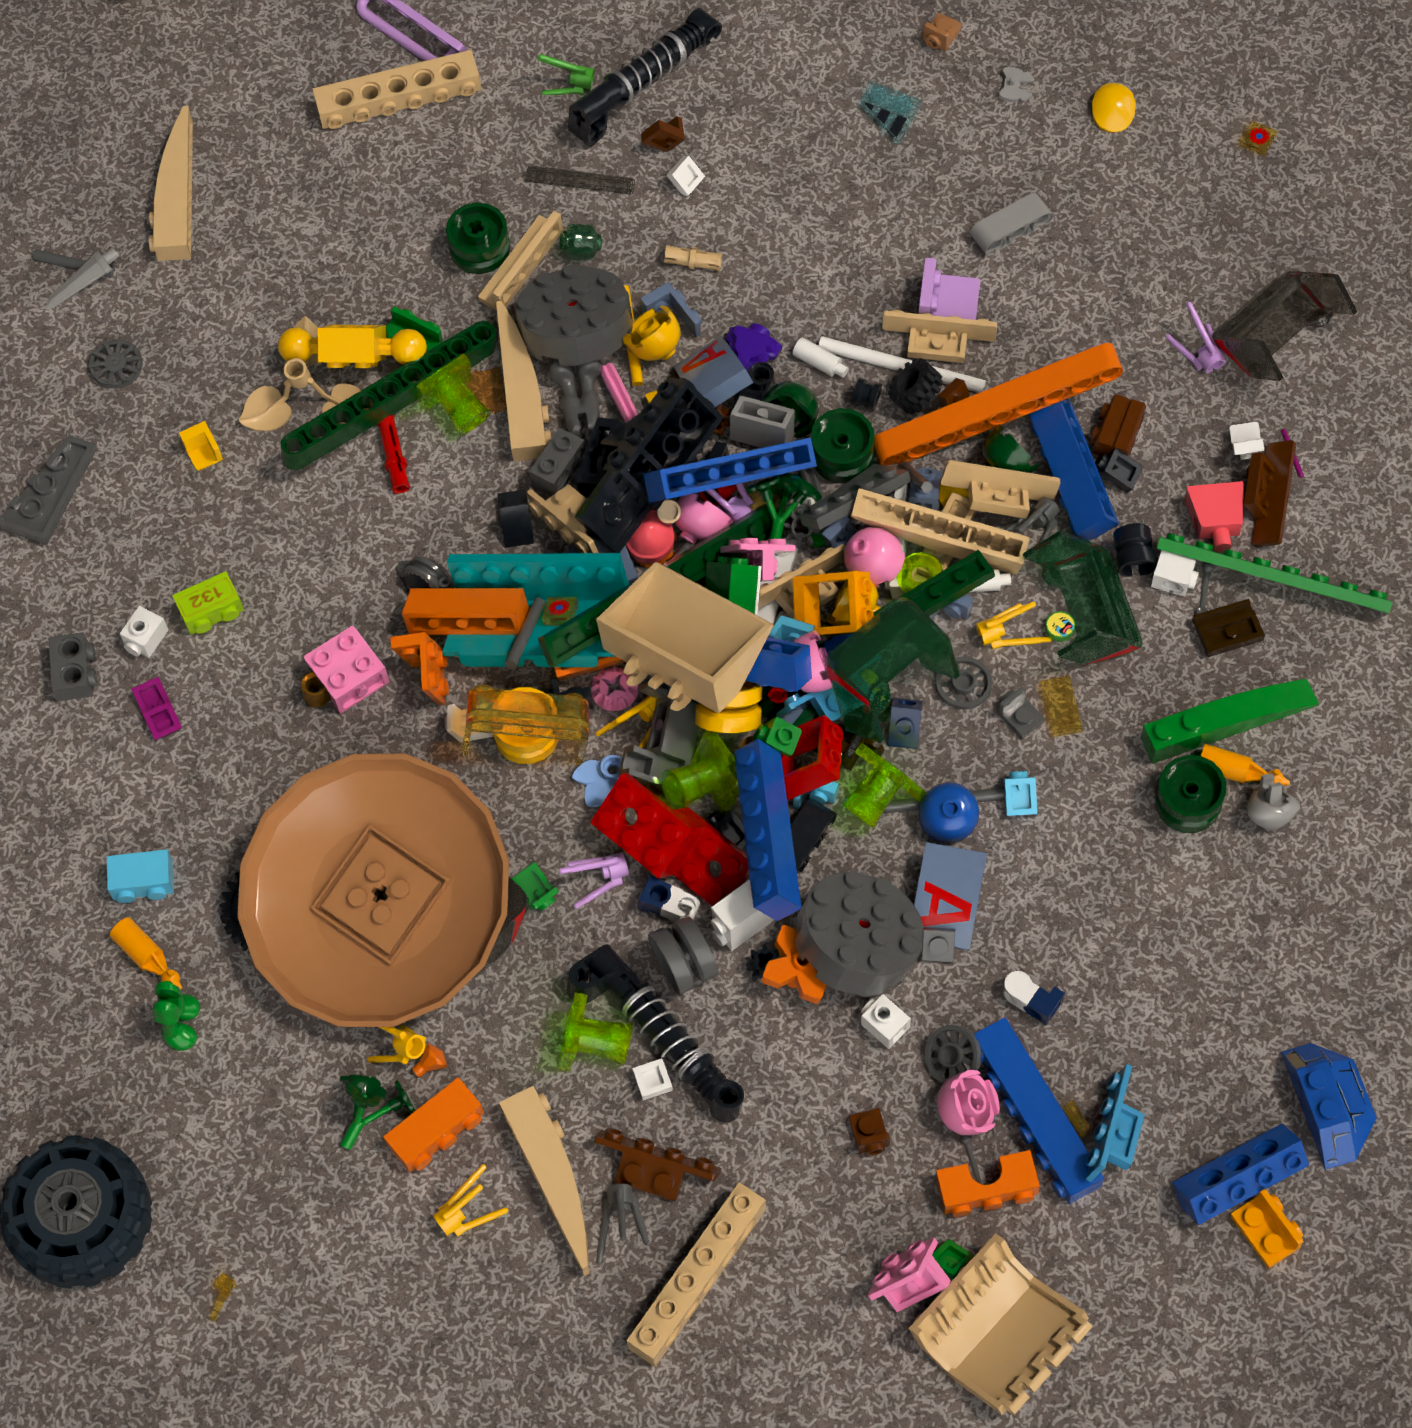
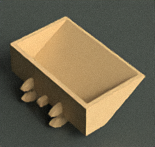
M655 562L596 619L603 649L627 662L623 673L630 674L626 684L636 686L649 674L652 676L648 682L649 687L656 690L662 683L671 687L667 697L674 699L670 709L679 711L694 699L717 713H720L739 694L774 626L769 621L658 562Z

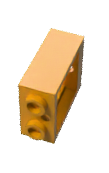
M850 571L792 577L795 620L814 625V631H817L819 636L873 632L874 613L871 608L872 582L870 580V572ZM848 581L850 625L821 627L819 583Z

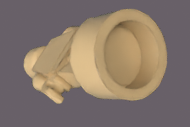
M664 500L659 509H657V515L664 523H675L681 515V508L673 500Z

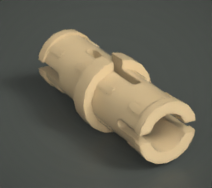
M667 245L664 263L689 266V269L694 270L697 267L720 271L722 253L705 252L698 250V247L688 249Z

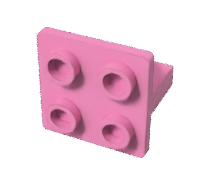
M740 538V540H730V545L720 547V553H742V558L748 559V565L762 566L760 582L774 580V575L777 572V560L774 554L796 551V545H786V539L758 541V538Z
M934 1237L924 1242L918 1240L911 1244L906 1251L900 1254L894 1252L888 1255L881 1263L882 1268L879 1274L872 1280L873 1285L868 1293L871 1301L884 1295L896 1312H899L948 1288L951 1280L932 1256L938 1244L937 1240Z

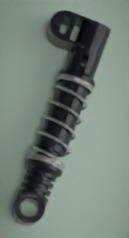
M702 8L695 9L687 17L685 24L675 31L669 30L662 34L660 41L654 40L652 42L651 48L644 47L640 56L633 55L630 63L623 62L619 71L612 70L604 77V82L571 104L569 107L568 130L589 147L594 146L606 133L609 111L618 105H625L630 102L633 97H637L640 94L641 90L650 88L652 82L659 81L662 75H667L671 72L672 67H678L689 58L690 53L700 45L708 46L712 38L716 39L720 35L722 24Z
M606 944L599 947L570 968L567 994L571 1000L580 1004L589 1003L608 990L619 1002V1009L625 1017H630L629 1022L635 1021L641 1027L640 1034L646 1033L652 1040L651 1046L656 1045L663 1052L661 1058L667 1057L673 1064L672 1070L679 1069L678 1077L680 1080L695 1086V1090L700 1092L702 1098H705V1101L710 1106L712 1116L721 1122L736 1120L740 1115L744 1100V1090L741 1085L726 1079L724 1073H721V1070L716 1067L714 1056L704 1047L698 1048L697 1036L687 1033V1025L677 1022L676 1012L666 1009L665 1000L657 999L655 997V989L649 983H643L610 945ZM589 970H590V971L592 972V974H591L590 977H589V983H587V982H588ZM727 1098L733 1101V1103L725 1104L720 1099Z

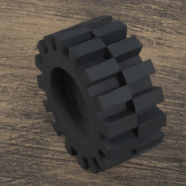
M919 358V360L913 359L912 364L907 362L904 369L900 368L898 376L894 375L892 378L894 383H890L888 387L890 389L888 391L889 398L907 414H915L916 411L918 413L921 412L923 406L925 408L929 407L930 404L928 402L930 400L934 401L937 398L935 393H940L941 388L939 386L943 385V381L941 380L942 375L926 360Z

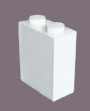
M750 880L711 907V924L714 929L712 935L720 946L727 945L731 951L774 921V919L753 908Z

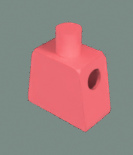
M1243 481L1187 486L1184 498L1198 539L1212 538L1214 550L1217 552L1231 549L1230 536H1240L1243 523Z

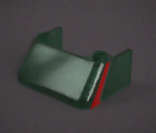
M1058 531L1023 553L1024 559L1042 566V577L1048 585H1053L1062 590L1070 615L1074 618L1078 636L1071 639L1068 646L1057 652L1060 658L1088 665L1127 655L1142 647V638L1114 561L1103 546Z
M904 597L895 599L830 653L827 669L846 731L878 743L884 741L878 715L889 705L891 700L888 682L918 657L921 666L925 669L954 679L960 676L949 636L914 601Z

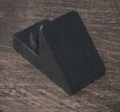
M526 489L497 493L505 547L510 548L534 544Z

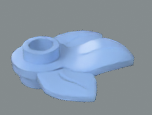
M609 755L601 761L588 760L574 771L572 779L587 785L585 788V802L588 807L602 805L619 778L622 757ZM612 766L619 769L616 774H609L607 771Z

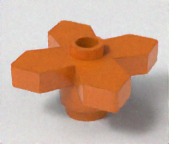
M783 925L774 944L782 958L768 961L761 982L776 989L784 985L797 988L801 999L819 1004L826 984L815 977L818 971L806 958L802 961L799 957L794 943L795 929Z

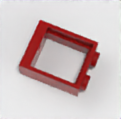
M826 715L797 726L802 730L793 755L787 757L781 754L787 801L840 779L843 730ZM818 747V759L816 762L793 771L794 757Z

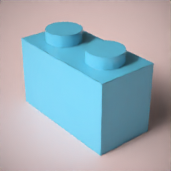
M168 849L107 856V885L109 894L113 900H117L120 903H131L137 897L146 896L152 900L164 899L166 894H173V859Z

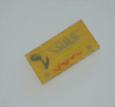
M1070 676L1040 681L1052 736L1059 737L1083 732Z

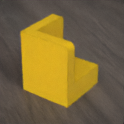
M205 421L179 432L183 446L197 471L223 460L220 449Z

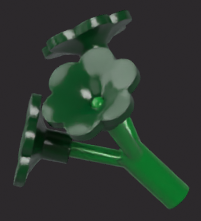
M784 473L782 476L775 475L771 479L763 480L746 489L747 493L759 492L762 501L766 502L773 520L769 539L782 538L784 522L797 505H802L807 497H811L815 501H819L822 498V495L810 483L791 473ZM773 493L780 495L781 504L778 515L772 502L774 498ZM791 499H792L793 502H792V503L790 504V506L786 509L787 502H790Z
M355 1074L340 1076V1082L347 1085L346 1093L351 1096V1100L354 1103L353 1120L340 1143L344 1148L351 1150L363 1126L390 1110L395 1112L401 1107H405L412 1113L416 1111L401 1083L396 1080L394 1083L397 1088V1096L388 1100L389 1104L362 1119L365 1108L368 1106L376 1107L381 1100L385 1099L386 1090L380 1087V1081L373 1076Z

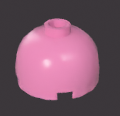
M695 493L680 496L677 503L681 508V515L675 522L682 531L680 537L694 545L697 541L701 542L733 523L727 514L707 500L706 502L702 500L696 501L698 495Z
M868 527L861 529L852 535L844 550L845 566L848 572H870V580L876 588L881 587L878 584L886 580L891 582L902 569L905 560V553L902 551L901 546L902 543L896 536L883 528Z
M817 631L803 634L792 641L810 645L812 679L800 688L802 691L810 693L822 692L836 687V684L831 683L827 665L831 669L832 666L825 648H819L816 641L821 640Z
M966 1070L947 1079L937 1095V1109L942 1122L949 1130L959 1135H978L989 1131L996 1124H992L994 1116L999 1114L1000 1106L996 1090L989 1079L983 1080L978 1075L981 1072L977 1070Z

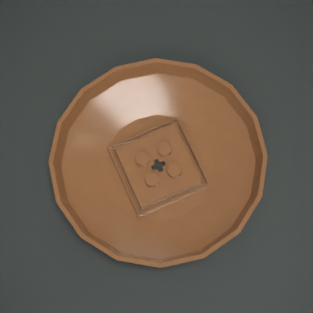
M406 753L352 754L302 775L263 813L240 863L237 917L255 968L290 1006L338 1027H394L445 1006L485 966L507 917L509 859L491 811L454 773ZM386 887L387 900L380 899L376 903L378 897L375 895V891L377 889L383 891Z

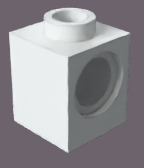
M1162 550L1153 575L1151 587L1166 592L1172 590L1173 594L1186 597L1188 588H1195L1199 572L1194 571L1196 560Z

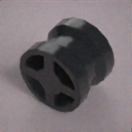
M860 377L853 392L852 405L857 407L864 405L867 406L868 410L875 411L881 396L882 383L875 382L871 384L866 379Z

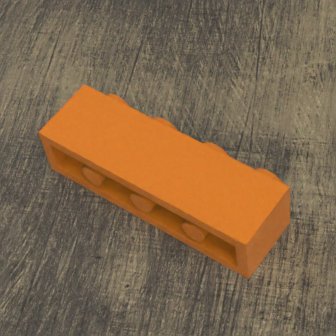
M410 588L402 616L409 634L425 632L427 635H518L530 609L523 588Z

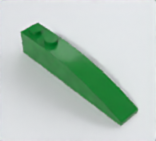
M1307 679L1279 683L1220 698L1144 724L1140 739L1152 764L1203 747L1204 744H1211L1318 706L1319 702Z

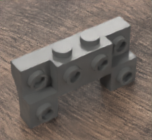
M648 674L638 685L637 690L657 698L646 749L635 745L625 747L618 776L620 777L622 773H628L643 786L651 784L674 794L685 792L691 759L696 751V736L700 728L695 724L696 705L699 702L692 699L685 708L679 711L670 709L674 699L667 697L671 687L665 683H662L656 690L649 687L648 682L652 676Z

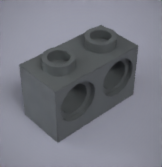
M559 427L529 471L531 487L550 497L564 488L581 464L585 451L584 439Z
M84 632L48 637L51 684L57 701L92 697L93 687L98 685L95 668L91 669V660L96 659L93 642H88ZM78 651L76 655L68 657L71 652ZM81 677L79 681L69 683L73 678Z

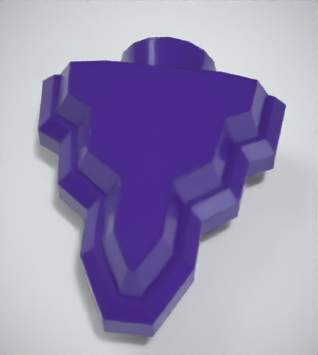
M756 323L750 324L748 328L737 325L730 327L726 337V342L747 373L750 367L757 362L767 363L769 360H775L782 350V345L770 337V331Z

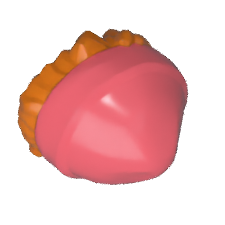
M650 510L626 543V548L636 563L650 568L655 562L664 564L666 560L673 558L672 551L674 549V541L677 540V534L671 523H664L659 519L656 510Z

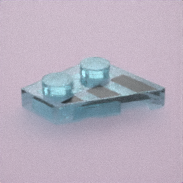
M872 81L861 100L860 106L868 115L875 119V122L882 129L884 128L893 137V141L896 144L900 145L922 105V100Z

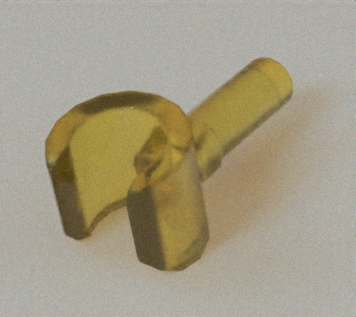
M224 1273L216 1279L213 1285L220 1292L209 1316V1319L214 1321L217 1320L224 1302L233 1294L231 1289L234 1288L236 1290L237 1288L236 1281Z

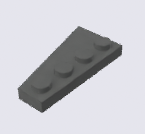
M69 435L45 462L46 466L38 475L34 474L28 481L29 485L20 496L16 495L9 503L10 507L2 516L0 515V529L47 545L97 450L95 444Z
M873 464L800 515L803 526L820 530L852 513L859 488L886 495L911 482L909 471L896 468L895 466Z

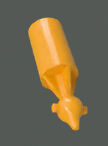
M1204 744L1201 756L1213 761L1222 770L1226 779L1244 784V782L1260 781L1261 775L1272 773L1275 776L1274 783L1280 782L1283 786H1289L1290 781L1283 776L1279 769L1267 772L1253 762L1251 757Z
M130 917L122 919L113 927L110 932V938L143 971L147 970L160 975L161 982L170 981L182 989L178 972L172 969L168 970L163 950Z

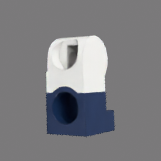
M650 876L639 898L637 909L648 913L650 911L675 921L685 915H689L694 919L701 903L696 897L684 892L682 889Z
M1022 971L1011 972L1004 981L1003 994L1005 999L1046 1026L1064 1000L1065 992L1054 986L1049 993L1034 984L1030 977Z

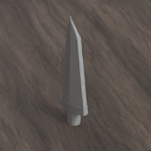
M113 247L103 255L99 251L95 252L81 268L49 297L46 309L49 310L56 307L103 275L112 271L113 269L109 264L120 256Z

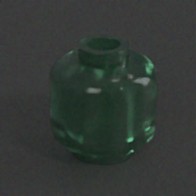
M568 224L566 229L560 232V251L569 260H592L596 255V251L601 250V234H597L595 227L591 224Z

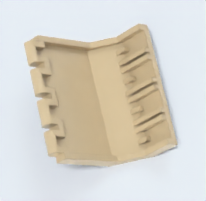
M995 1233L988 1242L981 1246L973 1259L959 1270L948 1288L940 1291L930 1306L916 1317L909 1330L918 1345L958 1384L1001 1415L1006 1411L1015 1415L1030 1398L1024 1390L1028 1389L1034 1393L1051 1375V1371L1046 1366L1049 1364L1056 1369L1073 1350L1068 1341L1070 1340L1078 1344L1092 1329V1325L1087 1321L1089 1318L1084 1310L1035 1278L1013 1256L1005 1239Z

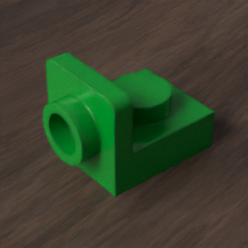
M947 1239L932 1254L951 1281L957 1276L959 1270L966 1266L975 1256L950 1239Z

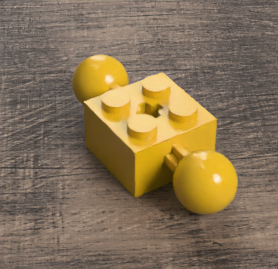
M330 324L318 327L317 337H312L308 331L302 328L293 327L287 329L279 338L278 350L282 358L287 362L294 358L306 362L312 355H318V362H327V368H343L344 366H350V363H355V368H372V366H378L379 361L386 360V355L393 356L398 363L403 365L417 360L426 352L427 344L423 335L414 329H403L397 332L393 338H386V325Z

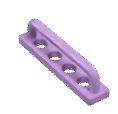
M357 0V12L368 23L422 61L437 58L367 8L370 0ZM382 0L448 46L450 49L445 56L468 50L457 39L401 0Z

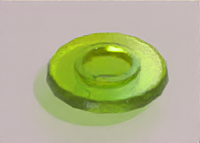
M922 552L913 553L905 557L902 569L896 576L898 585L904 593L923 583L917 582L912 578L911 573L915 568H925L929 572L928 579L943 571L942 565L937 558L929 553Z

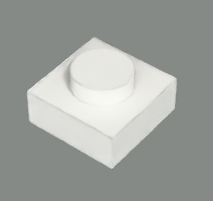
M683 156L666 175L678 191L685 196L689 195L705 177L689 156Z
M662 1058L632 1068L643 1101L673 1091Z

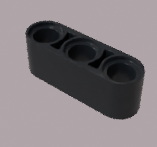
M811 798L807 800L791 824L797 874L798 872H803L811 859L809 855L815 847H819L827 835L825 833L830 823L834 824L837 817L836 812Z

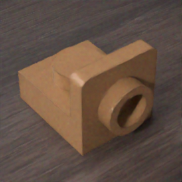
M938 13L931 24L926 22L923 26L922 40L932 49L940 48L946 51L962 29V23Z

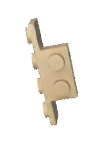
M893 310L883 312L882 329L885 331L910 333L907 358L964 363L967 339L995 342L997 322H991L987 319L972 320L962 319L958 316L943 317L933 316L930 313L914 314Z
M953 460L946 462L940 478L941 485L968 489L970 510L1027 519L1030 511L1029 499L1039 501L1041 498L1047 497L1054 501L1061 484L1060 478Z
M569 484L546 501L532 489L526 492L530 501L528 503L529 510L536 518H543L550 530H557L567 544L573 543L579 553H599L594 541L585 534L587 529L574 518L587 500L583 495Z
M842 544L836 548L829 547L815 560L808 559L795 571H786L781 574L775 582L762 584L759 591L758 609L776 600L789 617L794 619L792 577L825 574L826 571L841 562L846 546ZM833 582L819 583L820 606L838 596L840 590Z

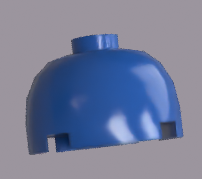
M951 782L935 785L928 790L922 798L918 810L920 826L927 836L937 842L950 844L963 841L972 834L978 824L980 813L977 799L971 791L961 784Z

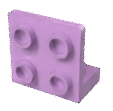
M925 258L919 314L930 313L933 316H958L962 319L976 320L981 280L979 278L941 275V270H936L937 259Z

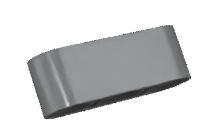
M1031 193L977 222L972 227L970 235L985 255L990 256V252L997 248L1001 250L1014 243V239L1038 230V226L1044 223L1049 224L1053 219V213L1037 193Z

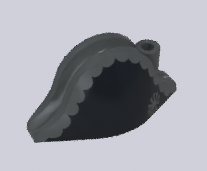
M414 557L410 561H400L395 567L408 593L410 588H455L448 571L434 560L425 557Z

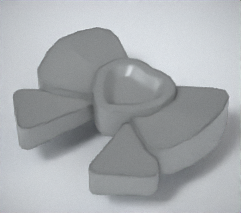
M1005 67L1002 71L1005 79L1004 86L999 92L998 98L1005 102H1017L1019 100L1022 103L1026 102L1032 97V94L1020 89V85L1022 83H1033L1035 79L1028 71L1024 73L1015 67Z

